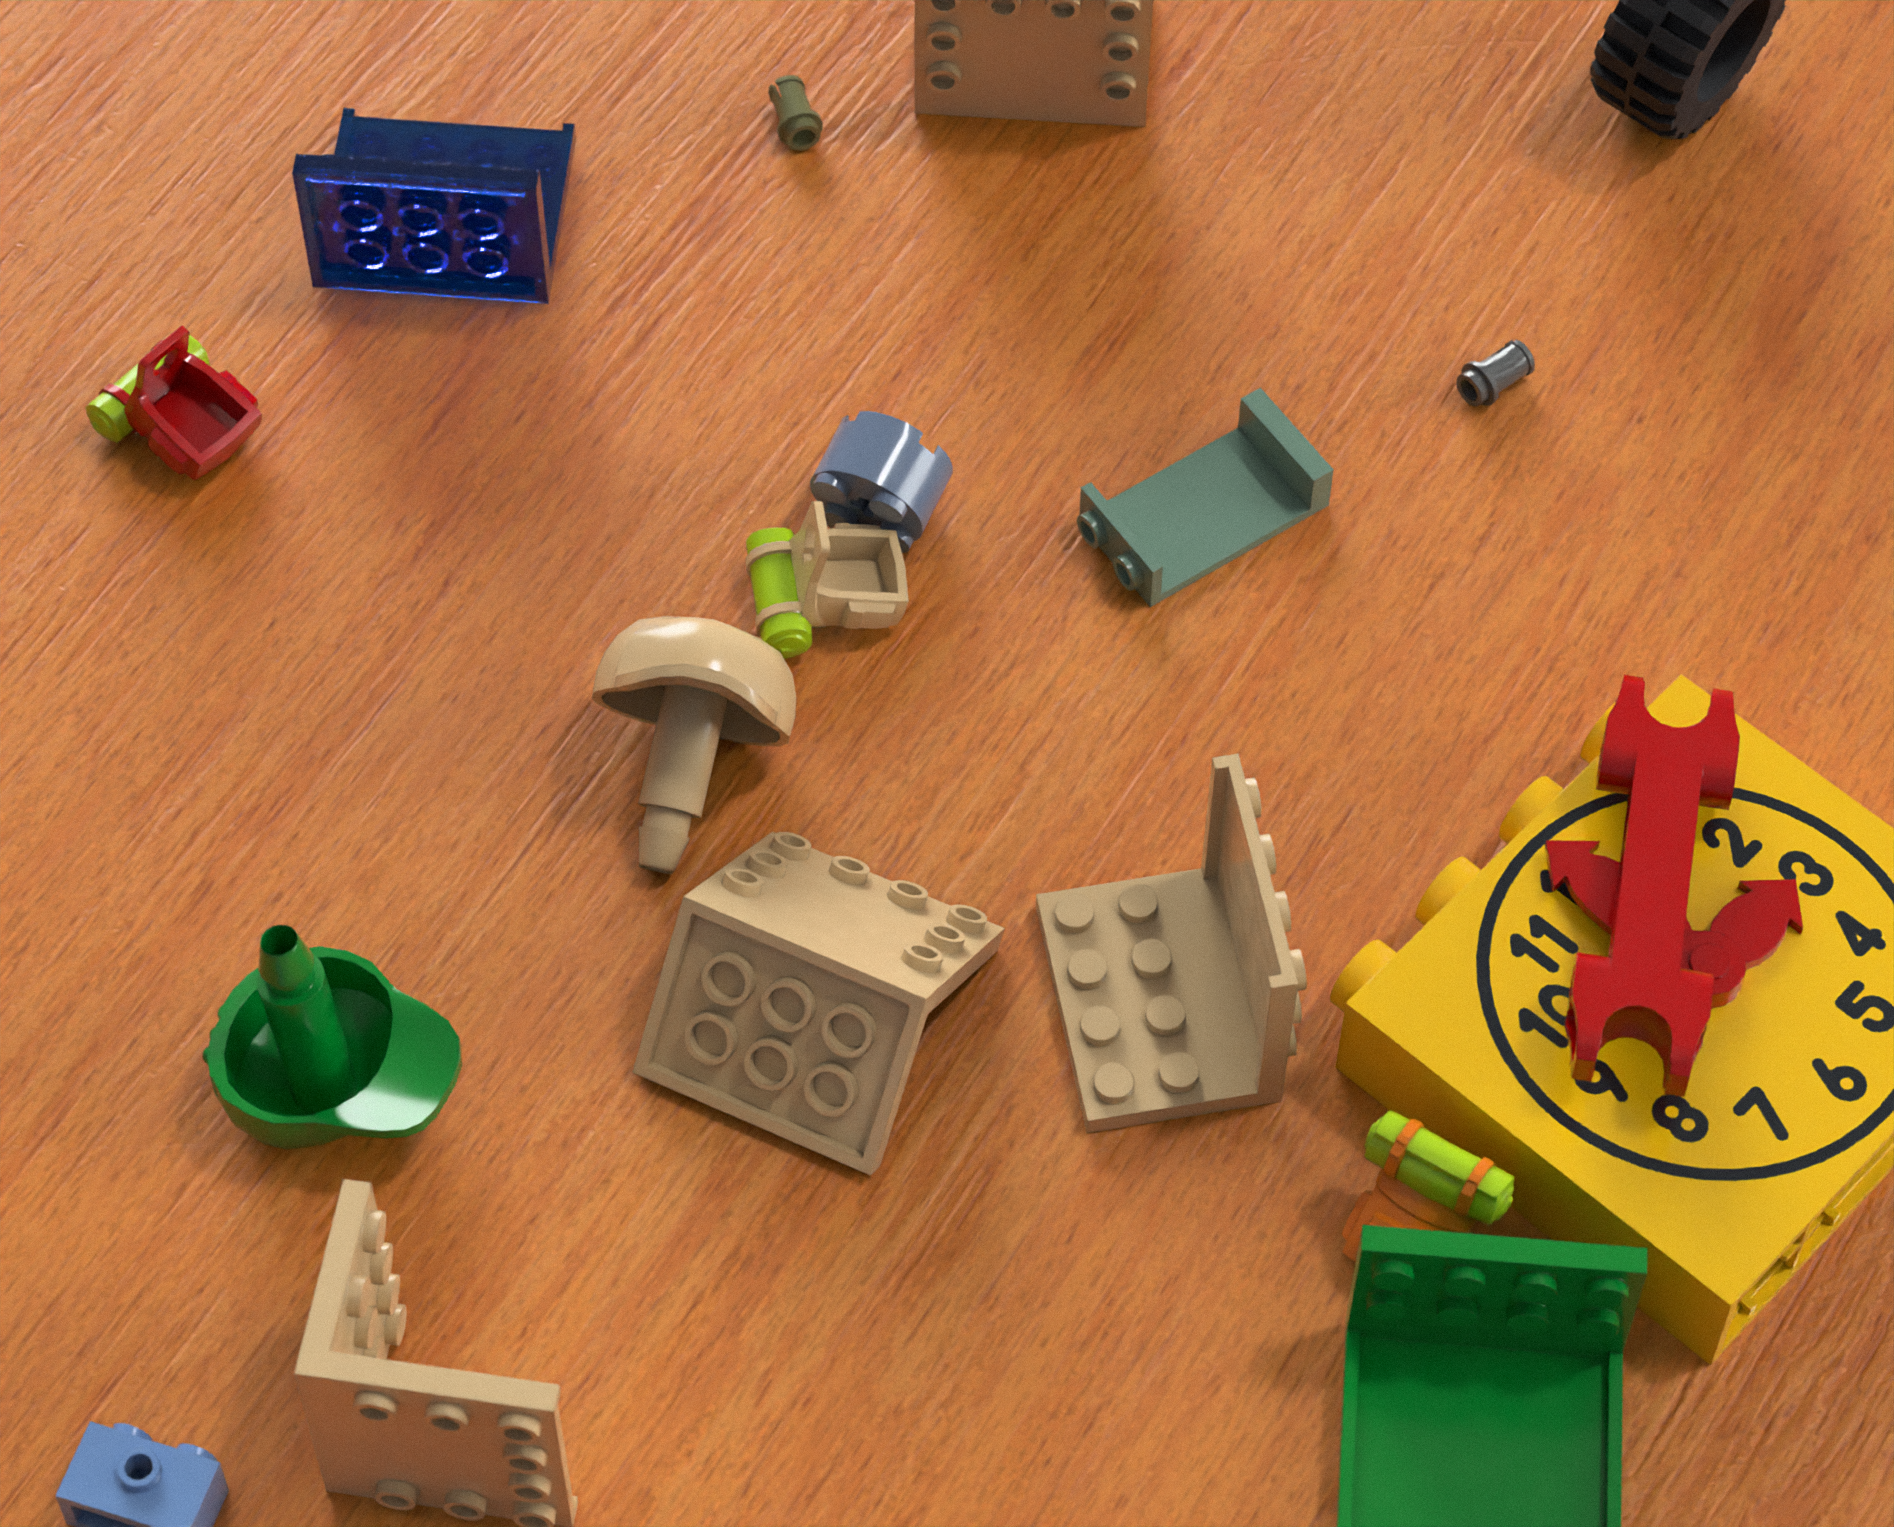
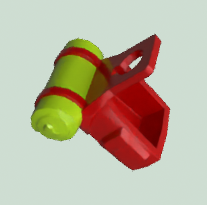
M180 326L167 338L160 340L154 345L151 351L114 384L109 383L101 389L99 396L89 403L85 409L92 427L104 438L118 443L129 433L138 432L142 437L145 436L148 439L150 450L156 456H159L168 467L179 475L186 474L196 481L229 459L259 427L262 413L257 409L258 400L237 381L235 376L227 370L218 373L209 366L208 355L203 346L189 335L190 332L184 326Z

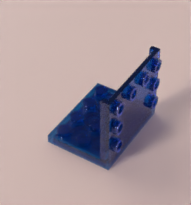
M343 108L334 155L296 154L292 170L312 286L316 288L549 304L576 143L575 124L563 123L562 131L360 117L356 116L355 109Z

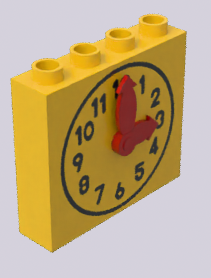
M1681 674L1647 707V710L1652 717L1663 724L1672 727H1688L1699 723L1707 715L1711 695ZM1614 703L1596 722L1582 746L1580 757L1589 765L1566 788H1562L1547 776H1542L1530 784L1514 802L1500 826L1499 838L1506 842L1507 845L1482 870L1465 857H1459L1438 874L1425 891L1416 909L1415 918L1424 925L1420 931L1397 953L1381 940L1376 939L1363 947L1347 964L1336 980L1330 994V1002L1344 1012L1335 1068L1388 1110H1392L1409 1120L1414 1118L1420 1121L1425 1129L1481 1159L1486 1157L1492 1160L1497 1168L1514 1176V1192L1512 1194L1513 1201L1511 1207L1552 1240L1647 1248V1276L1637 1307L1708 1364L1712 1365L1894 1168V828L1735 713L1740 744L1729 810L1699 806L1680 969L1714 974V986L1710 1019L1703 1038L1702 1049L1692 1067L1685 1097L1664 1094V1089L1662 1088L1664 1076L1662 1059L1653 1047L1635 1038H1618L1603 1046L1598 1052L1594 1076L1591 1082L1571 1079L1570 1051L1565 1030V1020L1576 952L1608 957L1628 799L1627 794L1596 790L1600 749L1607 717L1615 705Z

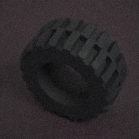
M1619 0L1614 12L1610 13L1603 27L1605 31L1602 38L1598 40L1594 51L1596 59L1591 63L1590 73L1592 78L1590 80L1597 96L1663 139L1686 138L1689 133H1695L1702 128L1706 120L1712 119L1720 110L1723 102L1726 99H1730L1737 90L1738 84L1745 74L1750 72L1757 61L1755 59L1761 49L1767 45L1772 36V30L1776 22L1782 16L1786 7L1784 4L1785 0Z

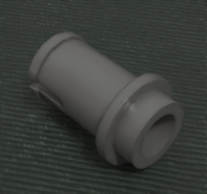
M1511 340L1504 347L1481 362L1470 361L1466 363L1461 369V374L1456 379L1458 391L1462 398L1472 406L1476 407L1480 404L1484 406L1492 405L1497 401L1499 392L1525 375L1528 376L1533 373L1535 361L1524 343L1519 340Z

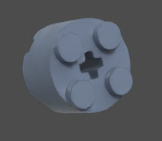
M859 411L855 421H850L848 415L842 418L811 478L810 489L815 499L823 502L828 527L832 529L836 523L878 525L881 529L896 530L901 551L906 553L910 550L913 542L921 537L952 476L953 466L950 458L939 445L934 454L922 446L919 441L923 432L914 426L886 414Z

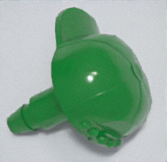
M287 925L272 926L262 934L260 939L259 967L249 973L231 991L225 1003L218 1009L219 1021L211 1029L209 1046L202 1053L203 1061L209 1067L215 1096L233 1124L263 1144L286 1150L315 1145L320 1146L348 1135L384 1139L404 1138L423 1131L440 1113L456 1085L462 1068L460 1039L447 1019L428 1005L397 990L371 961L346 950L322 946L308 948L296 931Z

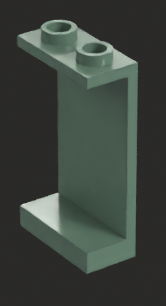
M1259 388L1241 398L1238 428L1108 501L1091 482L1081 487L1080 511L1077 517V525L1088 545L1094 549L1099 547L1110 559L1116 576L1122 585L1130 591L1135 589L1149 607H1152L1329 506L1334 469L1267 394Z

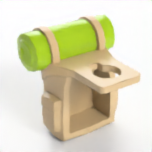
M812 501L802 526L796 534L791 529L775 527L756 531L746 539L747 574L751 578L754 595L756 632L761 640L778 650L783 658L795 657L810 648L812 645V628H825L826 626H844L850 629L888 628L889 626L897 625L905 613L909 602L906 568L896 530L881 529L878 525L836 523L832 529H827L823 502Z

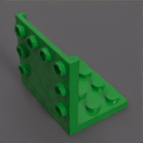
M1362 1225L1345 1320L1336 1527H1621L1623 1351L1647 1276V1248Z

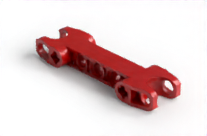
M1624 675L1616 703L1607 717L1596 779V790L1628 795L1608 957L1576 952L1565 1020V1030L1570 1051L1571 1079L1591 1082L1599 1050L1608 1042L1618 1038H1635L1653 1047L1662 1059L1664 1069L1662 1088L1664 1089V1094L1685 1097L1692 1067L1702 1049L1703 1038L1710 1019L1714 986V974L1680 969L1699 806L1729 810L1735 785L1740 735L1735 719L1732 691L1713 688L1707 715L1699 723L1688 727H1672L1656 720L1645 707V682L1643 677Z

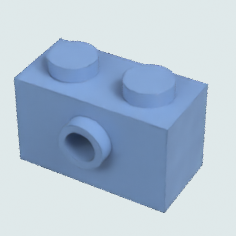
M90 1421L55 1496L66 1524L75 1527H213L229 1489L220 1462L217 1461L213 1454L201 1447L182 1443L177 1448L154 1442L146 1432L129 1424L116 1423L113 1428Z

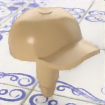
M678 616L639 619L614 638L604 652L596 670L592 699L596 704L623 716L656 725L638 802L639 805L646 807L643 825L639 827V867L665 874L674 873L690 840L688 832L691 819L701 818L719 739L756 746H783L788 744L796 718L797 697L793 674L782 654L760 638L714 619Z

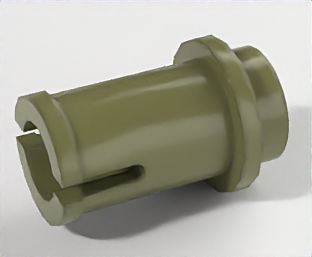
M787 75L776 79L775 82L778 85L781 97L777 87L772 84L769 86L768 94L780 121L777 126L780 141L793 150H806L813 147L820 139L823 123L820 115L811 109L803 80L794 75Z

